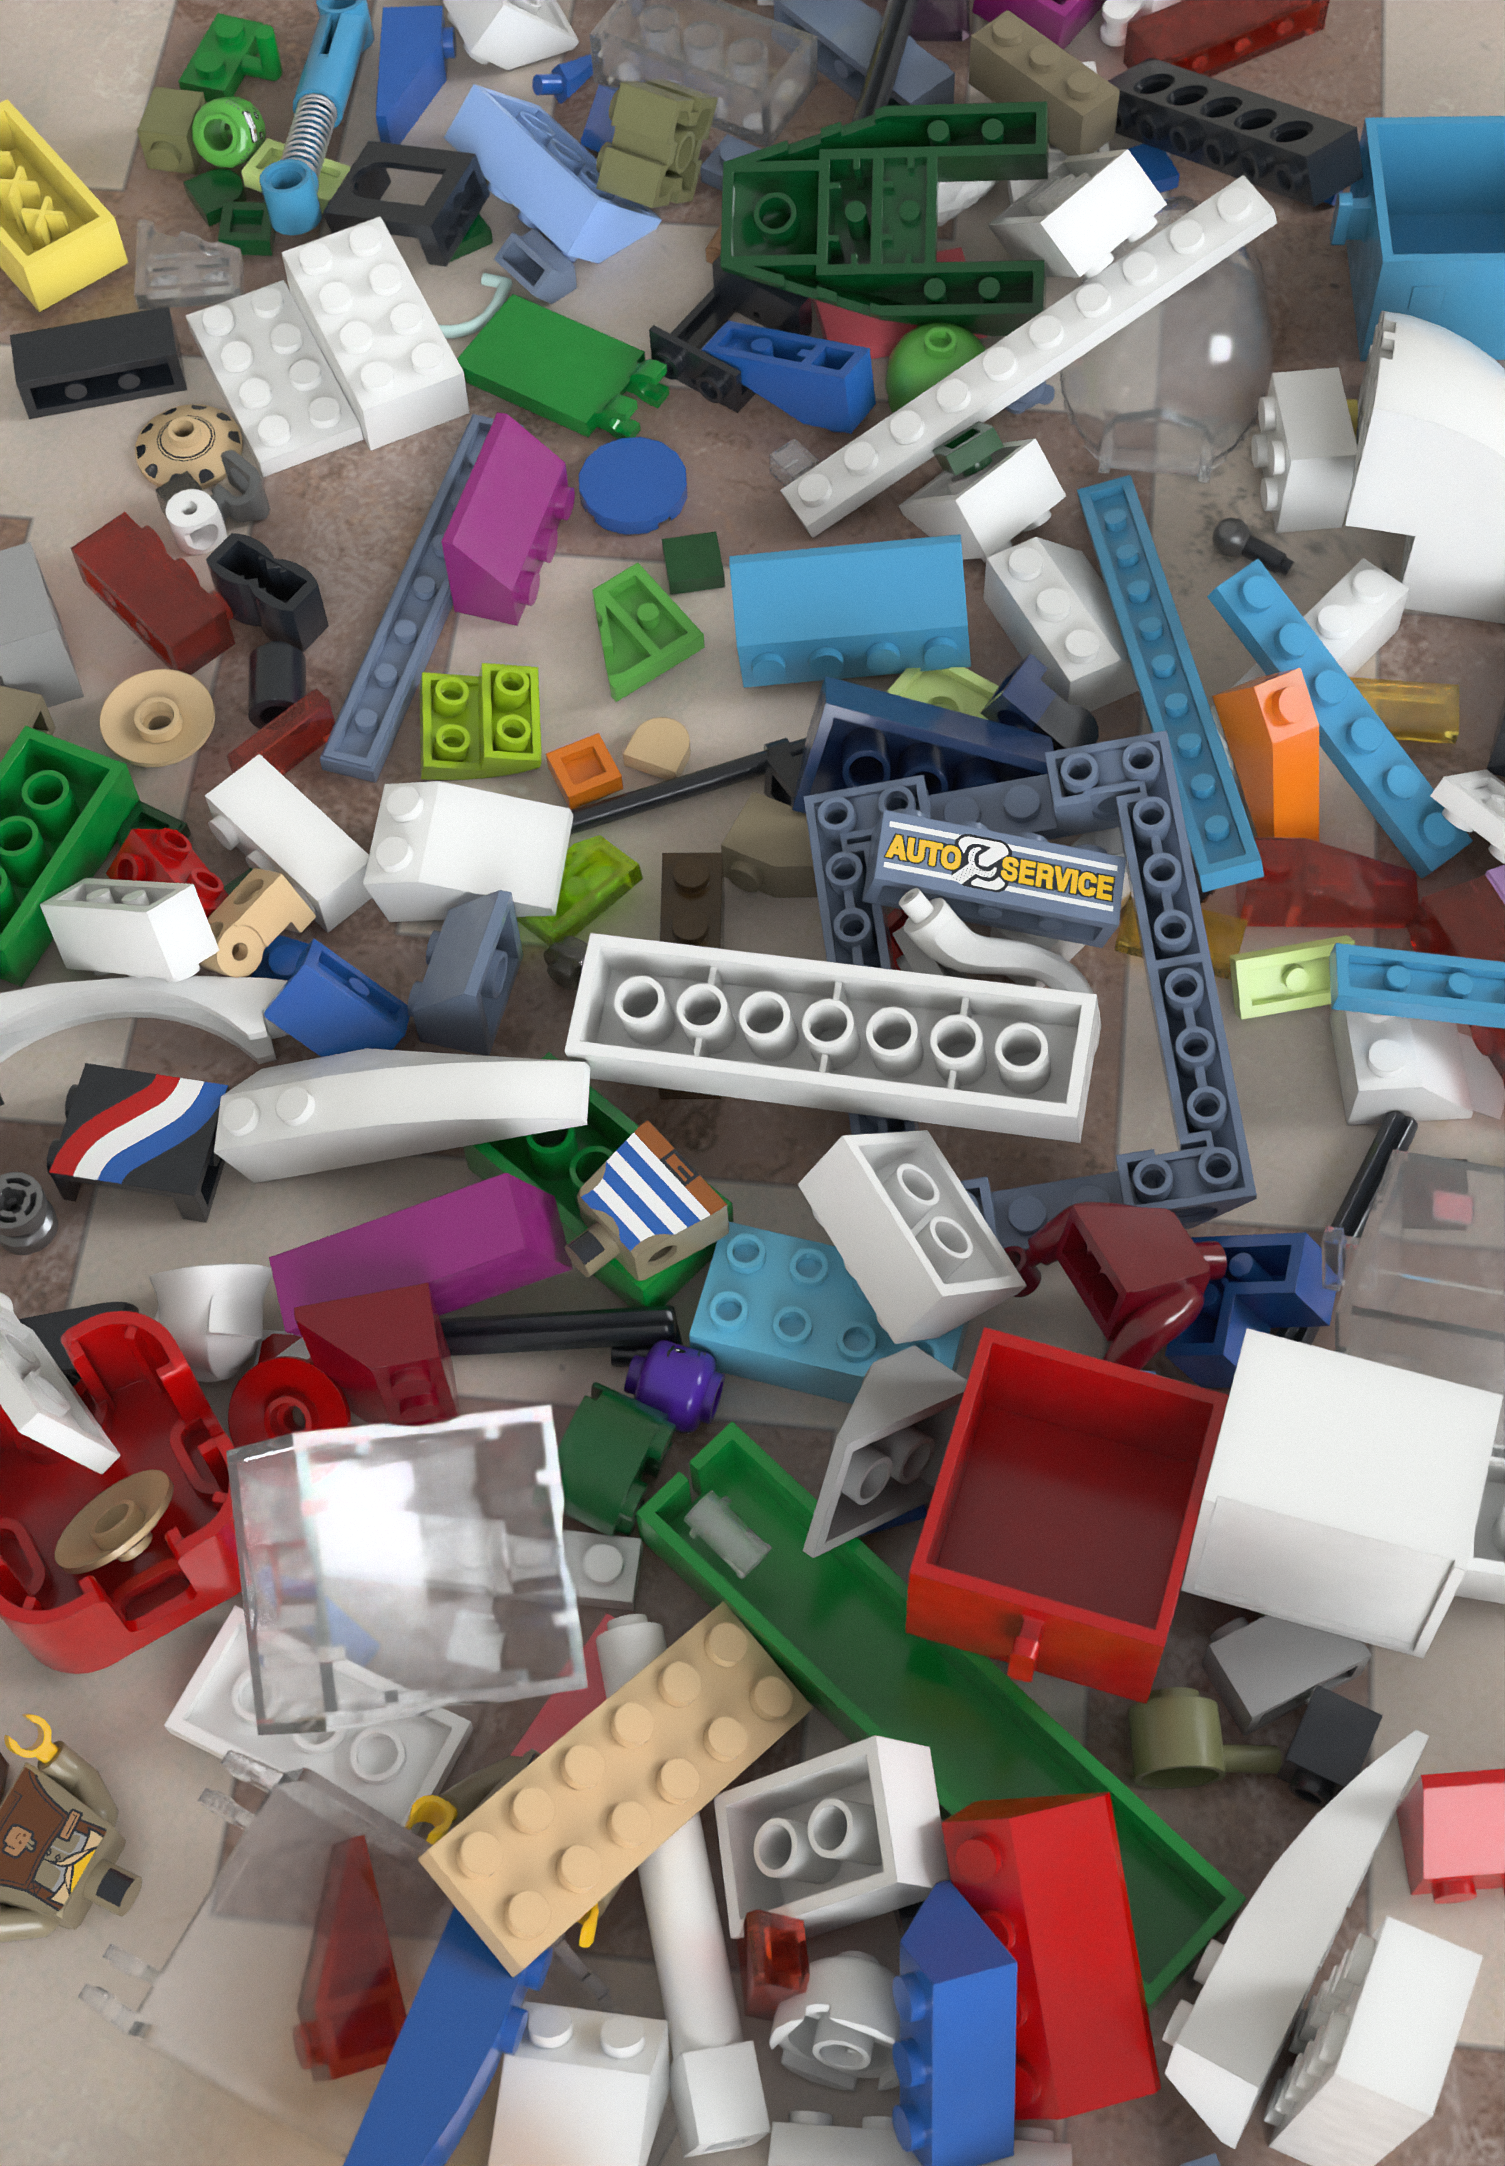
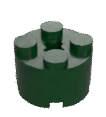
M594 1382L591 1387V1397L585 1395L552 1461L561 1470L554 1484L545 1480L539 1503L611 1537L617 1531L629 1537L637 1523L636 1512L646 1501L643 1500L648 1484L642 1481L646 1474L658 1478L672 1448L673 1442L671 1439L676 1425L667 1421L668 1414L605 1385Z

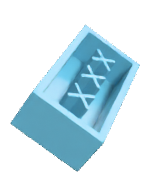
M729 1222V1233L717 1241L690 1330L689 1341L690 1347L706 1351L714 1356L717 1372L853 1404L862 1386L866 1372L875 1361L914 1345L956 1373L969 1321L938 1338L894 1344L890 1335L879 1324L876 1312L857 1281L846 1270L844 1260L835 1246Z

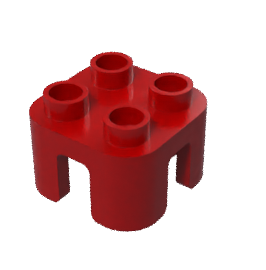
M112 1311L93 1316L68 1329L60 1339L73 1366L81 1377L80 1381L73 1388L121 1455L103 1474L20 1433L0 1405V1618L33 1657L43 1665L63 1673L84 1674L109 1667L240 1593L262 1571L272 1544V1526L269 1514L175 1339L158 1321L146 1315L130 1311ZM146 1470H160L166 1473L173 1483V1496L166 1511L156 1526L150 1531L153 1535L152 1540L141 1554L125 1562H121L117 1558L107 1565L85 1573L71 1574L61 1569L55 1561V1549L58 1540L73 1518L90 1501L113 1484L135 1473Z

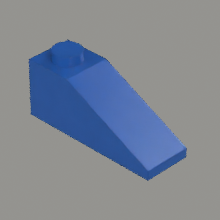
M443 5L383 7L376 103V121L380 142L401 144L447 81L448 59L456 58V35L454 27H446Z
M727 321L701 349L705 353L741 371V384L806 425L825 428L832 432L852 434L876 405L870 348Z

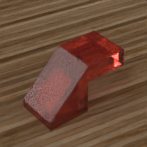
M759 1909L746 1913L737 1941L744 2014L748 2017L773 2021L777 2006L781 2002L795 1995L806 1993L810 1968L804 1920Z

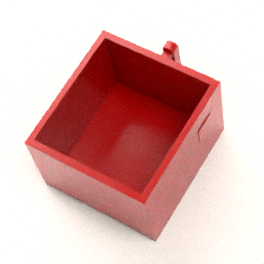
M984 1327L909 1571L905 1633L1009 1663L1007 1675L1016 1680L1030 1683L1036 1671L1147 1704L1174 1617L1183 1582V1574L1229 1395Z

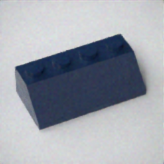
M825 676L808 728L792 810L806 814L803 796L924 775L928 795L1048 774L1045 752L1054 751L1052 739L1046 735Z

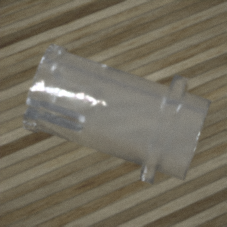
M710 1491L684 1518V1521L692 1528L688 1535L694 1540L700 1536L737 1572L736 1575L742 1580L758 1566L771 1551L772 1547L768 1543L765 1544L728 1507L732 1501L727 1496L720 1499L713 1491Z

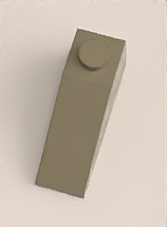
M752 791L721 844L724 877L744 891H760L775 898L818 897L806 814L793 811L792 806Z

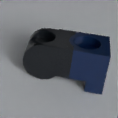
M1031 653L1006 675L980 713L990 721L1051 737L1054 751L1095 744L1099 738V727L1094 716L1082 706L1070 705L1040 680L1048 668Z

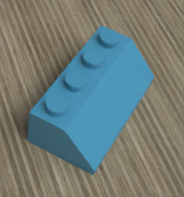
M961 534L729 556L736 644L744 688L823 681L825 676L845 679L903 673L906 668H920L921 672L943 670L950 667H971Z

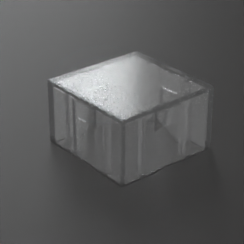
M551 1405L465 1414L419 1426L382 1423L291 1433L226 1451L258 1735L331 1732L419 1717L443 1706L501 1703L588 1688L576 1591L566 1563L563 1547L564 1498Z

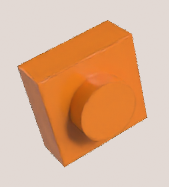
M599 733L546 753L547 766L570 810L623 790L622 775Z

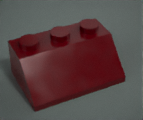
M429 1283L293 1307L295 1321L314 1366L340 1386L346 1397L349 1410L398 1443L410 1441L414 1445H432L444 1441L448 1434L463 1431L453 1361Z

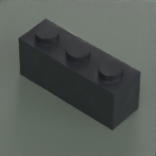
M169 306L10 335L16 385L29 419L187 390L180 342Z

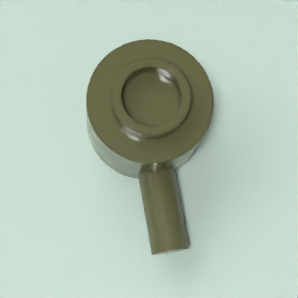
M1188 1687L1156 1689L1150 1692L1147 1704L1139 1702L1128 1709L1134 1781L1140 1786L1154 1789L1193 1788L1220 1781L1226 1776V1772L1277 1774L1280 1770L1281 1753L1276 1745L1223 1744L1218 1703L1212 1699L1200 1697L1199 1691Z

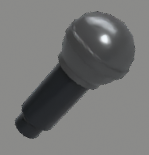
M1231 517L1223 519L1217 524L1212 540L1214 547L1220 554L1237 557L1243 556L1252 562L1259 558L1267 570L1274 574L1279 572L1287 576L1294 561L1287 558L1286 553L1252 535L1253 532L1249 530L1243 520Z

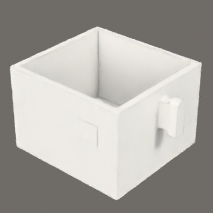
M1246 1329L1199 1512L1181 1591L1424 1658L1467 1572L1503 1395Z

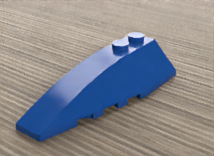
M454 1906L343 2166H444L458 2146L489 2087L502 2053L514 2056L519 2047L528 2017V2010L522 2009L521 2005L528 1988L538 1992L542 1988L550 1966L553 1947L549 1946L513 1978Z

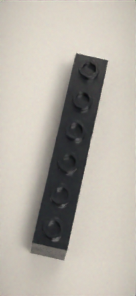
M1152 57L1108 80V82L1120 89L1115 133L1235 178L1244 175L1251 184L1313 207L1363 178L1358 132L1355 126Z

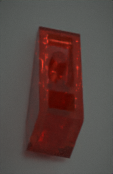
M1254 837L1262 860L1264 877L1236 884L1238 926L1419 928L1420 911L1416 871L1307 838Z
M365 1834L332 1844L297 2004L300 2024L293 2027L294 2049L303 2070L311 2069L313 2082L332 2081L387 2064L407 2017Z

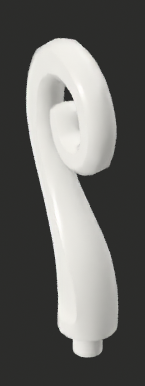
M914 888L908 891L899 901L900 907L909 916L904 925V932L928 957L946 967L959 972L1031 977L1043 982L1050 989L1094 994L1083 974L1059 954L1024 941L986 937L976 934L964 924L942 898H934L928 901L919 888ZM1098 1007V1013H1099V1028H1098V1034H1097V1041H1096L1095 1053H1096V1050H1097V1048H1098L1099 1037H1100V1030H1101V1018H1100L1099 1007Z

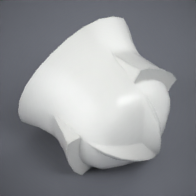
M240 1263L208 1264L178 1268L156 1273L149 1277L158 1300V1311L154 1320L162 1324L171 1333L197 1381L215 1382L229 1379L236 1375L243 1364L254 1355L259 1340L263 1339V1301L267 1286L272 1278L270 1267Z

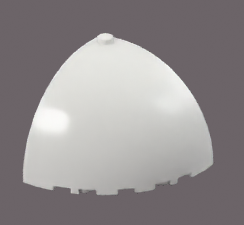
M1381 311L1378 324L1375 327L1373 344L1370 345L1360 387L1356 433L1357 452L1351 491L1346 508L1347 518L1345 525L1406 534L1399 582L1410 588L1404 609L1505 624V369L1494 358L1469 340L1442 326L1410 315Z

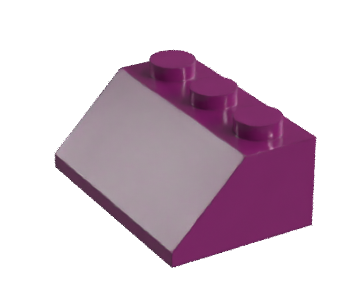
M496 413L441 543L454 612L518 626L526 605L533 606L536 601L540 586L539 572L543 563H550L554 557L558 539L557 529L561 519L568 520L572 513L575 490L573 487H568L566 463L508 414Z

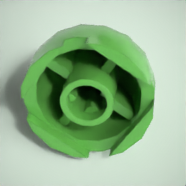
M928 323L917 326L906 333L890 353L887 364L885 389L888 394V404L893 413L974 359L986 350L985 346L968 329L953 323Z

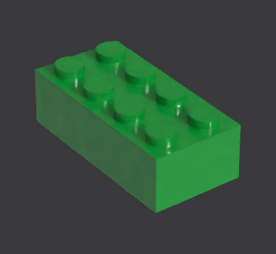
M28 726L22 729L0 762V979L19 987L24 985L54 939L39 904L84 878H93L117 842V833L123 822L140 800L127 764Z
M548 1052L543 1058H541L548 1060H558L550 1052ZM589 1085L587 1125L463 1146L468 1169L482 1181L508 1173L555 1196L564 1235L568 1244L588 1229L581 1218L577 1194L581 1187L639 1126ZM707 1183L727 1204L728 1221L734 1223L732 1202ZM717 1241L646 1280L638 1281L634 1279L616 1258L595 1272L593 1276L630 1307L665 1306L712 1259Z

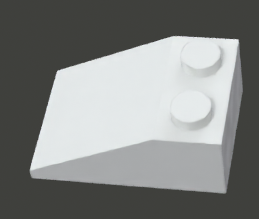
M441 781L385 784L363 885L389 922L445 920L449 909L498 890L512 892L516 917L555 916L574 815L569 808Z

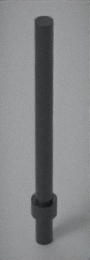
M806 737L789 742L787 738L766 743L763 745V751L571 810L574 816L570 835L765 775L766 758L784 749H787L792 757L803 754Z

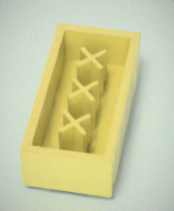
M6 99L0 103V267L33 306L41 312L128 264V260L114 216L11 102Z

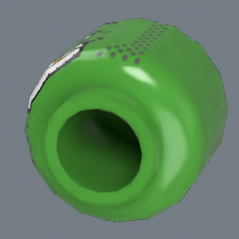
M240 97L217 98L204 104L195 114L192 124V139L198 153L207 162L220 168H233L249 162L266 139L265 122L260 111L251 102Z

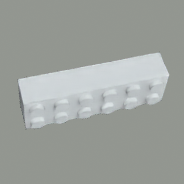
M1389 1916L1384 1919L1371 1937L1359 1933L1352 1951L1347 1949L1340 1967L1335 1965L1328 1982L1323 1981L1317 1996L1312 1995L1307 2009H1302L1297 2019L1288 2051L1298 2056L1293 2067L1288 2066L1283 2079L1278 2078L1264 2116L1265 2122L1275 2126L1268 2147L1311 2166H1375L1433 2116L1483 1956Z

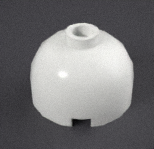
M845 1951L839 1955L824 1957L804 1966L790 1979L780 1998L774 2014L769 2039L771 2049L773 2050L779 2044L783 2048L781 2063L788 2070L814 2083L839 2090L855 2091L857 2078L870 2079L880 2077L877 2091L889 2090L899 2086L900 2080L894 2067L892 2055L894 2042L900 2040V2015L894 2002L892 1990L895 1975L888 1968L880 1965L875 1957L860 1951Z

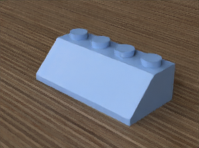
M474 84L444 136L458 152L476 154L483 176L490 181L487 186L489 191L499 199L514 204L520 210L518 218L531 229L544 233L551 240L550 243L572 263H575L577 258L599 264L657 229L662 221L647 206L596 189L600 174L596 169L597 159L539 105Z

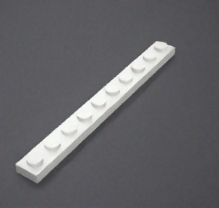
M1242 175L780 490L785 500L811 537L814 538L935 456L932 452L933 449L978 421L985 422L1277 224L1274 209L1249 180Z

